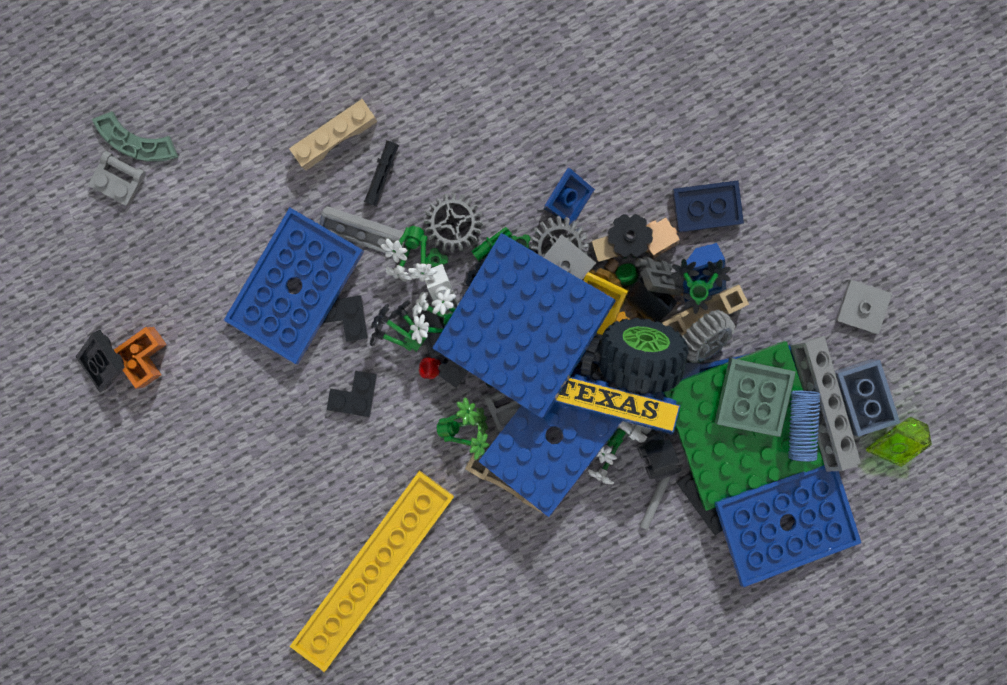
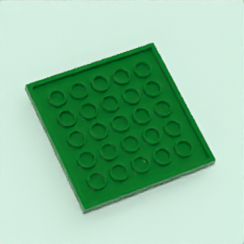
M786 341L737 358L739 360L795 371L791 392L803 391ZM728 362L682 379L676 387L664 393L666 398L674 399L677 401L676 404L680 405L675 428L703 508L706 511L715 508V502L723 498L735 496L741 492L756 489L762 485L801 472H808L824 465L819 444L817 446L818 450H816L818 452L816 461H796L788 458V451H790L788 449L790 447L788 445L790 444L789 432H791L789 425L792 424L789 421L793 420L790 416H794L790 414L794 412L790 410L794 408L790 406L794 404L790 402L794 400L791 399V394L780 437L714 423Z

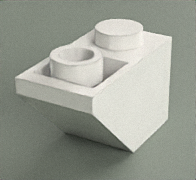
M443 264L431 268L438 270L433 275V280L425 278L433 301L439 300L437 294L439 292L444 294L447 289L451 290L450 294H454ZM455 297V298H454L452 301H450V302L453 304V307L456 309L457 306H458V305H457V304H458V301H457V299H456V297ZM450 310L445 311V314H452Z

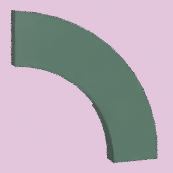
M112 111L92 119L104 140L129 157L150 162L178 158L170 136L159 139L138 137L127 131Z

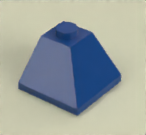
M717 243L695 248L686 260L687 265L691 262H696L692 270L698 271L699 275L691 276L693 282L702 280L707 283L710 276L703 274L702 271L710 269L707 264L708 261L713 262L716 266L717 262L721 259L723 262L722 268L726 267L725 258ZM684 280L682 283L684 288L683 294H690V287L687 286V282ZM722 280L721 287H718L715 281L713 287L708 290V295L718 294L726 290V281Z

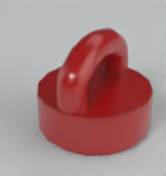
M430 357L423 358L419 364L420 376L424 379L436 378L440 373L438 369L441 365L440 360Z

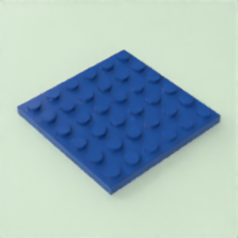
M501 233L433 346V349L534 414L545 419L616 300Z

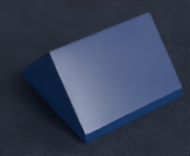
M567 168L543 209L556 217L560 216L562 221H564L565 217H568L570 225L574 220L576 221L595 189L572 169Z

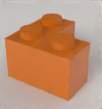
M155 327L143 328L114 349L116 354L122 357L125 366L123 372L135 389L146 387L162 375L150 359V356L167 345Z

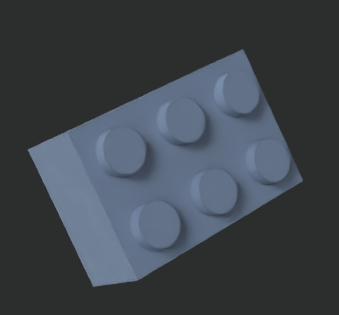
M870 359L835 371L854 436L859 437L900 423L880 360Z

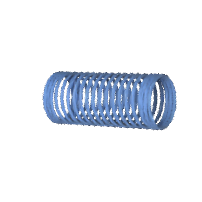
M791 392V399L794 400L790 402L794 404L790 406L794 408L790 410L794 412L790 414L794 416H790L793 420L789 421L792 423L789 425L791 427L789 429L791 431L789 432L790 444H788L790 446L788 448L790 450L788 451L789 459L796 461L817 460L818 411L820 410L818 407L820 406L821 394L818 392Z

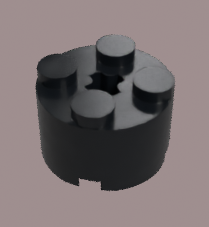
M660 432L647 437L644 442L637 446L641 459L645 458L648 464L645 470L649 479H655L656 482L682 471L681 468H676L675 464L679 463L670 439L665 440L663 437L667 435L666 432Z

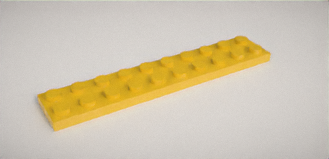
M419 470L289 647L325 672L454 498V495Z

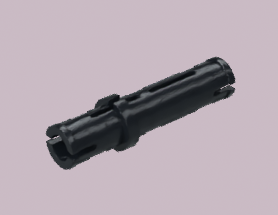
M386 140L382 155L377 159L378 165L363 202L377 207L389 171L394 167L393 161L400 145Z

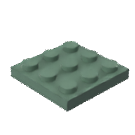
M729 358L714 423L780 437L795 371Z

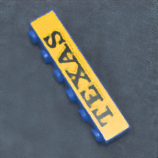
M576 374L574 378L569 377L554 402L555 404L669 434H674L680 411V405H677V401L666 397H663V401L654 399V395L651 393L639 395L631 393L626 388H611L607 382L596 380V383L588 382L587 377Z

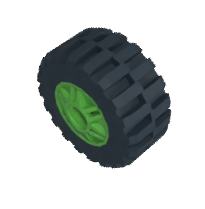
M627 318L622 319L620 322L616 321L605 329L601 341V358L598 366L603 376H606L609 382H614L621 389L626 388L630 392L634 393V391H637L640 394H659L661 391L665 393L676 387L682 380L689 348L682 335L678 331L675 332L674 328L670 326H665L658 321L653 322L650 319L640 320L639 318H633L628 320Z

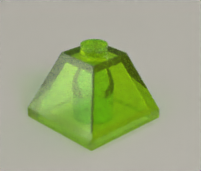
M909 417L868 446L866 451L902 467L932 446L929 426L922 421Z

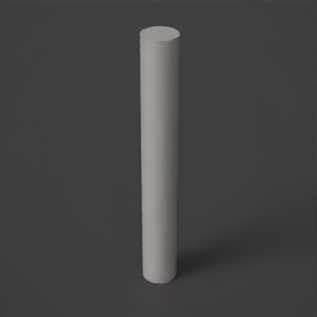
M671 476L659 481L641 522V528L648 530Z

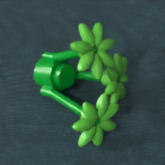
M465 397L463 403L457 402L460 411L450 417L439 419L436 427L439 437L444 438V442H456L471 446L470 453H475L474 460H477L480 456L484 455V448L489 447V444L486 442L488 434H486L488 425L485 422L487 416L484 415L482 407L480 409L476 408L477 412L473 411L476 406L475 403L469 405V401ZM460 417L463 418V422L454 421ZM468 425L478 426L477 439L472 438L469 441L454 437L459 433L460 427Z

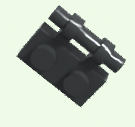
M649 257L637 258L635 260V265L643 270L640 273L647 291L677 296L684 292L682 284L680 286L677 284L678 278H670V275L674 272H671L672 265L665 260L653 261Z

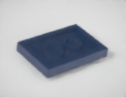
M739 180L672 189L678 233L744 224Z

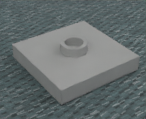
M562 234L543 256V258L581 280L596 263Z
M849 280L835 321L879 335L892 293Z

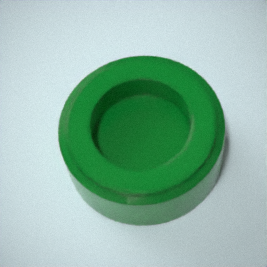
M629 263L618 267L615 273L623 286L634 284L639 276L636 267Z

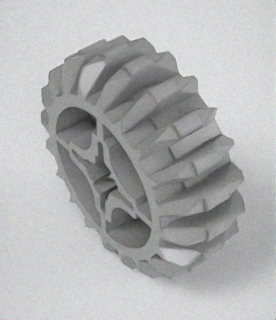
M452 193L451 200H448L447 194H444V202H441L437 197L435 200L438 206L436 207L432 203L429 205L434 210L433 213L430 211L425 212V215L431 217V219L424 220V224L431 225V227L425 229V232H433L428 239L431 241L437 238L434 245L438 247L442 242L443 251H446L448 245L451 246V252H455L456 245H458L460 251H463V243L470 248L471 244L468 240L471 238L476 242L477 238L473 234H481V230L476 228V226L483 225L482 221H476L477 218L482 216L481 212L474 214V211L478 209V205L470 207L472 203L471 198L466 203L463 202L465 198L463 194L460 195L459 200H456V193ZM452 205L463 207L468 211L469 215H456ZM443 208H446V219L435 224L438 213ZM450 212L455 220H459V224L456 227L457 233H455L451 225H447L451 218ZM472 221L469 232L461 238L460 227ZM448 229L453 232L455 240L445 239L437 231Z
M560 216L556 217V223H553L552 218L549 217V225L546 226L543 221L540 222L543 229L535 228L534 232L538 236H530V239L536 243L529 244V248L535 250L533 252L543 257L555 243L553 238L557 240L560 237L556 236L552 231L557 229L567 230L571 233L563 236L570 242L575 238L576 247L587 255V252L582 250L589 247L588 243L582 242L587 239V235L581 234L584 230L581 226L576 228L578 223L575 220L569 225L570 219L568 217H565L563 223H561ZM547 235L550 240V245L542 254V241Z
M720 310L711 311L709 314H704L702 318H698L687 329L686 334L682 336L689 348L687 360L691 363H702L706 359H710L711 356L716 355L719 350H722L724 345H727V341L731 339L735 329L734 322L727 314Z

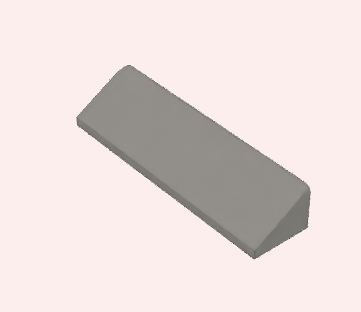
M328 206L322 211L319 225L347 241L383 253L387 252L381 248L382 244L386 245V239H389L394 244L404 234V231Z

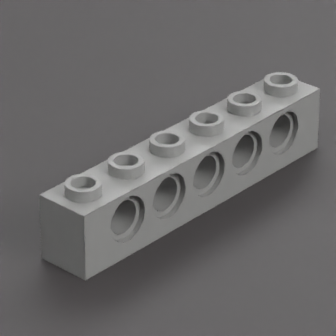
M825 336L808 338L790 345L803 391H813L821 394L820 406L818 407L820 410L818 411L819 433L817 434V440L826 471H844L861 463Z

